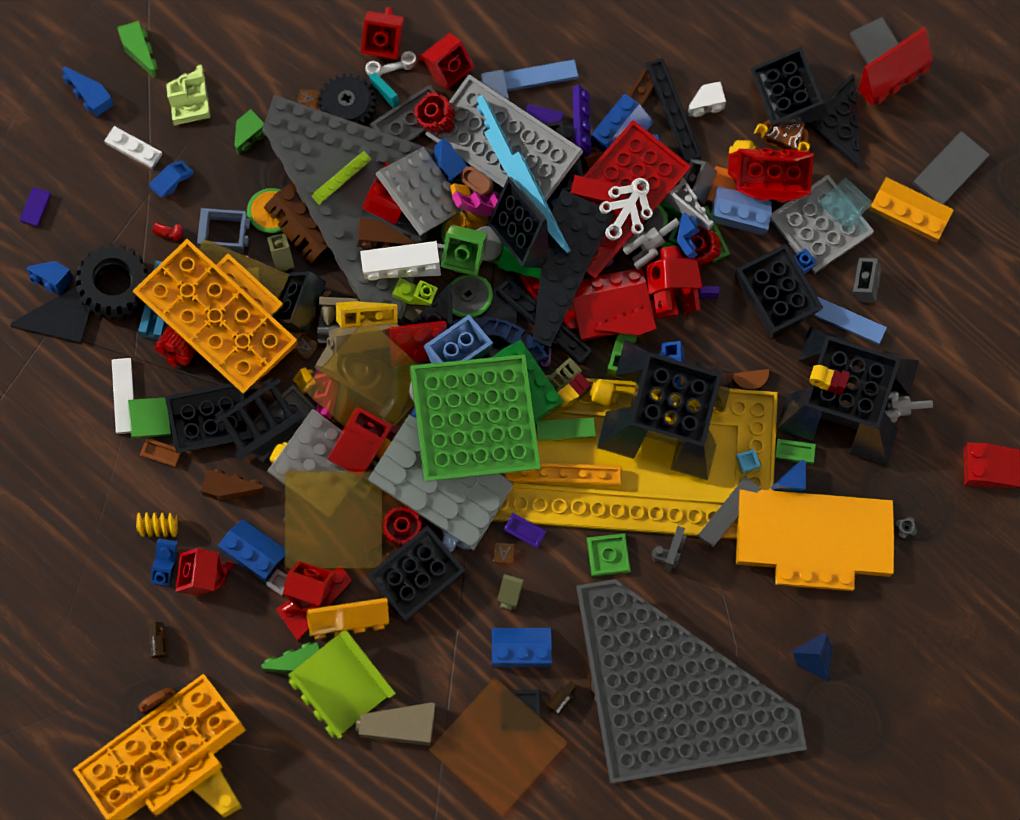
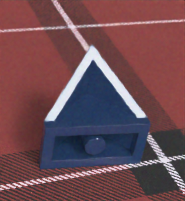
M824 632L792 650L798 667L829 681L832 647L828 634Z

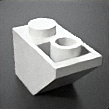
M721 82L702 85L689 105L688 116L699 117L704 115V113H717L725 108L726 100Z

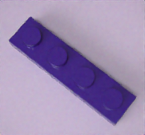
M576 85L573 87L574 144L583 150L582 155L585 157L591 154L590 94L580 85Z

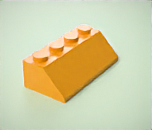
M886 177L869 211L937 243L954 210Z
M387 598L309 609L306 613L310 637L314 636L315 639L327 638L326 634L334 633V636H337L343 630H354V633L366 632L365 628L373 627V630L385 629V625L389 624Z

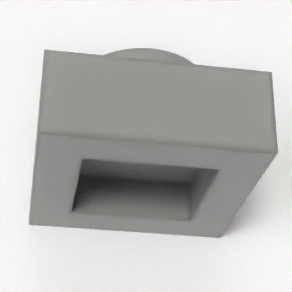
M277 569L266 583V586L283 597L282 592L287 575Z

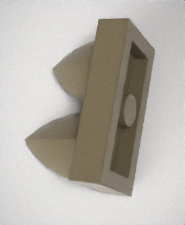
M320 297L319 305L324 322L329 326L335 319L336 303L358 301V299Z

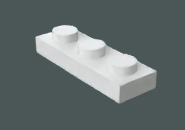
M115 126L105 139V144L152 170L162 156L161 151Z

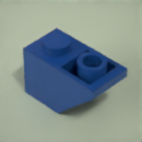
M445 138L435 145L434 162L440 168L446 180L450 182L468 166Z
M56 261L31 265L26 268L32 283L40 284L46 291L55 293L58 296L73 281L70 269Z

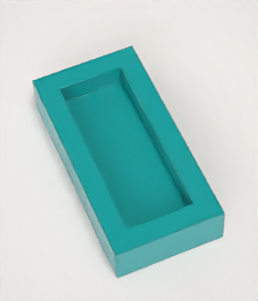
M375 72L369 76L372 87L393 108L398 106L400 103L397 94Z

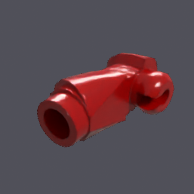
M156 222L152 228V232L157 237L170 238L173 242L180 240L184 235L182 234L184 227L176 224L174 229Z

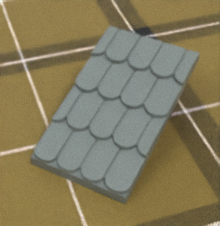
M410 414L368 478L369 482L472 550L476 548L514 486L513 483L500 474L424 482L417 420Z

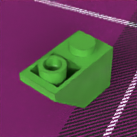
M251 109L236 122L235 149L238 155L249 150L256 140H261L265 136L262 131L264 123Z

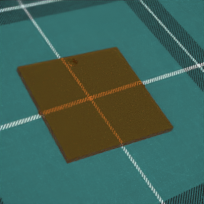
M494 678L429 751L463 781L464 785H468L495 811L503 816L568 742L536 715L532 708L527 707L502 683ZM502 724L508 729H502Z

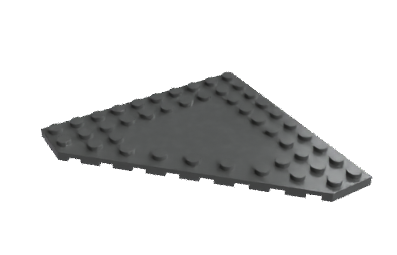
M274 95L262 131L271 142V147L283 163L284 170L296 186V191L309 209V214L316 226L318 225L322 232V237L327 246L331 248L335 255V260L341 270L344 271L348 278V283L354 293L357 294L361 302L397 304L398 322H401L406 303L391 297L399 278L364 279L360 251H365V249L357 247V228L360 218L380 220L415 241L416 244L425 243L428 231L419 235L403 212L395 225L362 209L366 196L377 177L376 173L382 169L384 163L392 164L424 146ZM424 147L434 161V150ZM365 151L372 159L370 163L319 205L311 197L313 193ZM401 277L402 279L410 283H413L414 277Z
M616 579L576 586L610 783L807 750L800 710L788 703L753 676L695 637L691 632L650 605L639 595L629 590Z

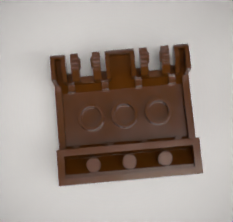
M292 181L278 191L264 206V209L268 214H271L272 219L278 218L282 212L285 214L278 223V226L283 228L282 231L292 243L295 242L294 246L296 248L302 246L307 240L309 244L301 254L303 257L307 256L305 259L312 265L322 258V253L329 247Z

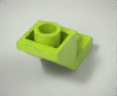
M399 278L391 297L407 304L431 305L438 288L422 280L419 281L418 285Z

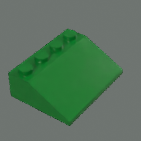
M519 340L491 358L525 354L534 422L536 423L556 412L564 401L526 346Z

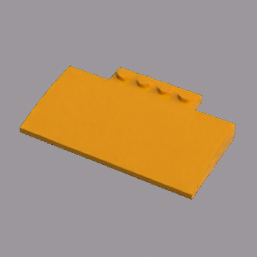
M188 239L133 290L136 296L243 395L297 345V339L272 317L283 307V303L230 254H227L215 265Z
M740 489L736 565L776 568L775 585L853 591L855 574L890 577L894 572L893 500L759 490L756 493Z
M202 674L73 770L106 820H125L145 804L157 816L222 768L213 754L246 730L207 677Z

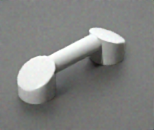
M405 52L402 54L400 62L381 67L378 62L370 61L366 65V72L369 76L375 72L380 77L383 73L402 68L409 70L416 64V56L413 52Z

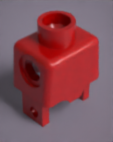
M680 246L659 249L660 260L647 265L649 295H654L656 314L673 310L671 299L675 295H682L684 314L699 311L698 290L703 287L697 260L695 258H682Z

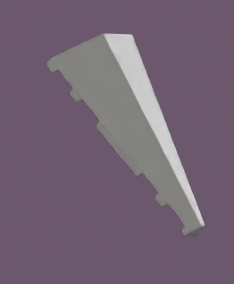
M683 177L663 201L682 214L693 215L699 225L710 230L714 223L713 220L710 221L706 215V210L700 206L696 195Z

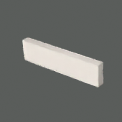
M131 358L113 359L112 374L116 434L131 433L128 400L134 399Z

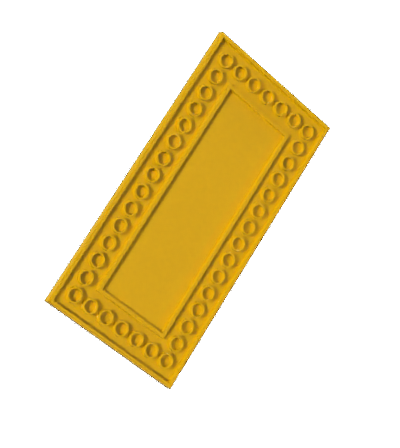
M557 377L555 378L560 385L563 384ZM585 378L591 384V386L593 384V381L597 382L598 380L592 378ZM606 380L616 385L615 391H618L616 401H611L609 406L593 402L588 392L567 409L563 410L560 406L556 412L539 420L594 418L595 438L538 441L537 439L540 463L622 466L621 486L511 482L514 486L492 521L508 522L511 514L515 513L535 525L675 535L677 526L685 528L683 534L698 537L701 530L745 476L759 486L760 490L773 491L770 487L774 485L778 392L730 389L725 409L714 406L709 430L717 445L709 478L706 481L670 470L676 445L645 436L634 459L597 448L606 411L631 407L636 383L632 381ZM651 393L652 397L655 400H658V396L654 393ZM688 404L689 408L692 411H695L694 406ZM665 417L666 421L672 424V420L669 417ZM535 423V430H536V437H537V425H536V423ZM755 449L761 467L742 474L736 454ZM738 517L721 538L737 539Z

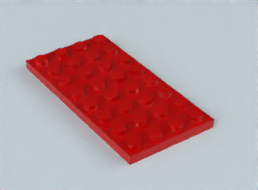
M632 120L583 177L620 186H629L635 179L643 178L649 183V192L646 196L649 207L653 212L690 170L691 166ZM637 185L638 190L642 191V187ZM583 198L598 206H600L603 203L600 201ZM638 198L636 201V207L641 224H643L646 220L640 217V211L642 210V207ZM603 205V208L608 210V206ZM623 208L611 210L614 212V215L608 227L615 223ZM644 211V215L649 216V213ZM630 213L621 226L622 235L617 240H609L606 234H604L586 272L591 278H597L632 235H634L631 232L633 224ZM610 230V234L615 236V232Z

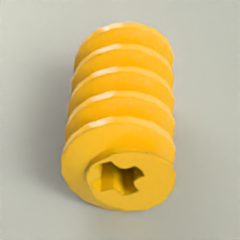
M138 513L136 522L137 534L139 533L141 537H145L147 532L149 537H153L155 532L156 537H160L163 532L164 537H168L169 533H171L172 537H176L178 532V516L176 514V517L173 518L172 514L169 513L168 517L165 518L164 513H161L160 518H157L156 513H153L152 518H149L148 513H145L144 518H142L141 514Z

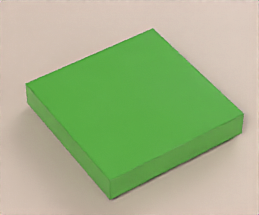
M165 398L128 400L131 438L170 436L169 415Z
M625 533L587 538L592 577L630 573Z

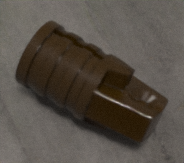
M152 622L150 623L149 637L150 658L168 657L164 623Z
M570 681L565 688L560 686L553 698L545 705L546 708L554 715L560 717L561 712L574 699V696L571 694L577 685Z

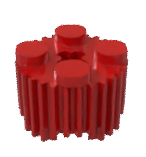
M431 92V94L428 93L425 98H422V101L420 100L417 106H414L416 120L428 133L433 135L436 133L438 135L439 133L442 134V132H450L453 129L456 111L445 96L439 95L437 92L435 94Z
M698 225L700 231L690 238L697 247L695 251L698 255L694 258L697 260L698 265L711 264V261L714 262V258L717 259L721 254L720 238L713 230H707ZM681 248L682 255L686 258H689Z
M170 326L167 327L154 347L155 351L165 356L167 363L173 367L188 365L197 353Z
M402 506L400 509L398 507L396 509L392 508V511L389 510V514L386 513V518H384L383 532L385 539L388 540V543H391V546L394 545L398 549L422 530L420 516L410 508L406 509V507L402 508ZM401 525L404 527L406 525V529L399 530V526Z

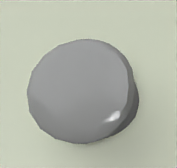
M480 227L477 231L488 233L482 260H494L502 252L503 242L491 227Z

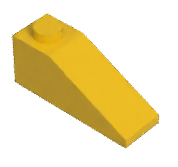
M359 301L336 303V321L341 328L398 324V305Z

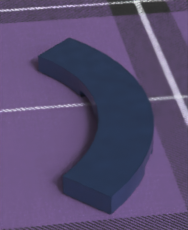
M493 317L472 318L488 337L502 340L510 345L521 340L537 364L549 359L542 345L533 341V337L516 324ZM463 318L454 320L453 325L462 320Z

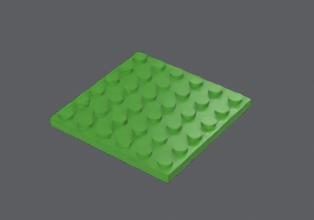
M525 354L410 366L424 482L541 469Z

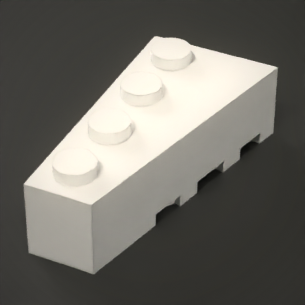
M437 241L360 251L364 279L377 280L379 278L441 276Z

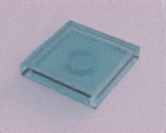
M846 177L819 202L845 229L873 203Z

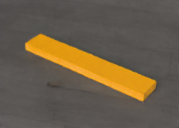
M540 463V470L505 473V478L510 482L621 486L622 466Z

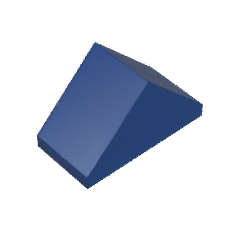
M801 460L770 488L773 491L796 493L805 490L806 462Z

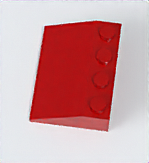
M925 27L864 67L858 91L871 106L876 103H882L887 98L886 96L891 93H897L902 85L912 83L917 75L920 73L923 75L930 70L932 54Z
M642 267L640 269L636 268L597 276L595 279H583L571 304L581 341L614 335L611 333L595 332L593 328L597 326L596 323L607 319L610 322L615 320L614 316L624 312L626 315L633 313L632 309L643 306V308L649 307L654 320Z

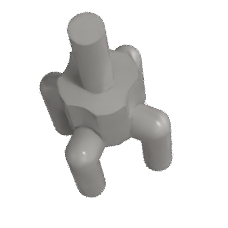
M675 218L659 231L653 227L647 233L643 230L639 235H632L623 246V251L628 255L639 246L642 248V251L632 258L637 269H640L658 255L656 249L666 242L663 237L680 225L679 220Z
M891 391L885 413L892 422H896L900 416L911 415V409L933 408V401L911 402L909 396L899 397L898 392Z

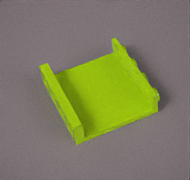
M343 630L288 674L291 678L288 682L295 690L299 689L302 692L301 698L305 704L313 706L315 709L313 714L320 722L324 720L327 724L325 728L331 737L336 736L339 739L344 731L356 723L357 719L361 718V714L368 713L386 697L390 698L395 694L346 630Z

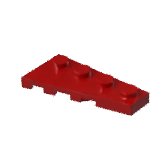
M341 565L333 570L335 575L330 592L317 608L329 607L352 583V580ZM288 600L276 608V611L295 639L299 641L309 629L307 611L293 610L286 614L283 611V606L290 603Z

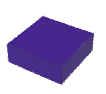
M702 286L703 288L699 290V299H718V286Z

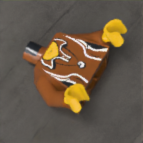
M767 120L763 124H758L754 131L755 134L757 132L762 134L761 138H764L763 143L777 149L805 150L809 152L808 131L804 128L805 123L772 127L770 120Z

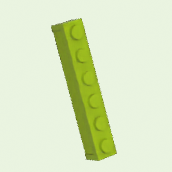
M363 151L315 191L311 197L320 205L356 173L368 165L372 159Z

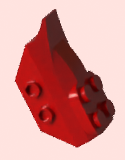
M738 148V151L729 153L728 175L734 180L736 190L760 201H793L811 195L814 153L791 149L773 151L770 148H762L761 150Z

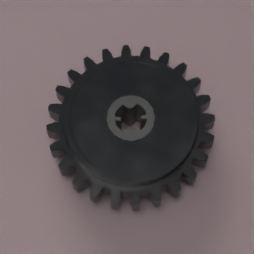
M343 73L341 78L336 75L335 80L329 78L330 84L324 83L325 89L320 88L321 95H318L319 102H317L320 108L319 111L357 124L360 123L363 126L365 125L364 120L370 121L369 115H374L373 109H376V103H374L376 102L374 89L371 90V84L366 85V79L360 81L359 75L356 78H353L352 73L349 77H346L345 73Z

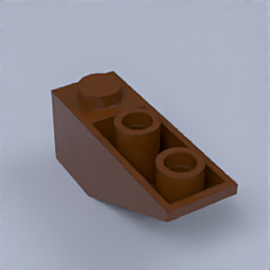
M363 218L359 220L357 247L370 250L372 248L380 249L416 244L415 241L380 220Z
M208 469L201 493L202 496L224 501L262 494L265 492V489L261 485L262 483L257 480L251 479L246 481L243 480L242 476L236 474L229 476L222 470L214 469L212 471Z

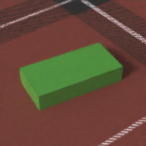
M777 439L775 459L791 462L804 460L806 464L813 465L816 444Z

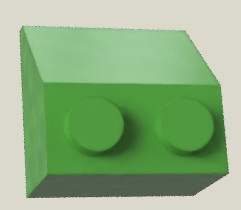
M451 224L446 233L441 267L477 276L484 256L488 233Z

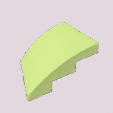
M202 65L197 66V70L189 75L185 73L167 84V96L172 108L174 125L210 118Z

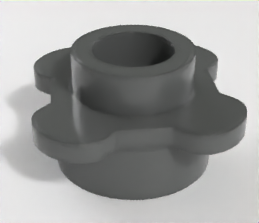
M912 517L897 520L896 526L899 529V537L905 538L908 535L915 536L917 534L915 520Z

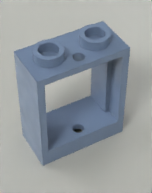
M201 208L197 240L199 250L244 253V249L248 247L249 242L246 230L250 229V218L247 217L246 211ZM210 220L241 222L239 244L208 242Z

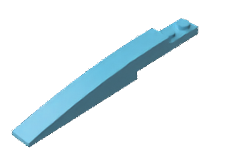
M483 95L477 97L476 100L479 105L476 107L481 116L484 115L486 118L484 123L488 130L484 133L507 175L515 180L547 219V229L551 236L567 253L570 252L525 158L519 152L514 154L488 100Z

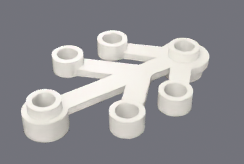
M637 178L629 186H613L609 190L608 194L612 199L618 198L621 194L632 193L629 199L614 202L604 201L599 207L600 212L603 214H607L611 210L623 208L615 223L607 227L605 231L606 237L609 240H617L622 235L621 226L629 213L633 224L631 232L639 235L644 230L639 219L636 201L639 198L642 207L640 217L644 220L649 219L653 212L649 207L646 196L649 192L647 180ZM637 185L642 187V191L638 190ZM612 190H616L617 195H614ZM603 205H607L608 210H605ZM644 211H647L649 216H645ZM635 226H638L640 231H636ZM610 230L615 232V236L610 234Z

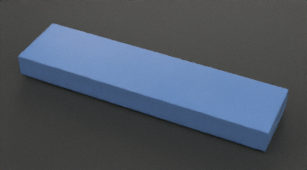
M575 60L503 72L507 92L578 79Z
M817 297L823 309L814 314L813 317L879 346L887 327Z

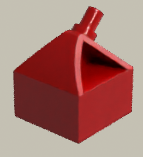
M386 7L385 14L368 11L364 18L361 53L397 60L401 50L404 17L392 15L393 8Z
M451 33L447 34L426 52L418 55V61H425L434 81L445 89H449L475 68L462 40Z
M195 548L181 553L175 592L199 596L215 591L223 584L228 571L234 565L231 561L222 565L220 554L215 551Z
M298 560L287 574L282 594L290 603L283 606V611L287 614L293 610L308 611L309 609L319 607L330 592L335 572Z

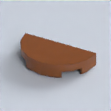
M769 369L734 373L732 380L743 390H758L768 380Z
M169 687L149 696L138 706L141 714L168 700L176 692L172 687Z

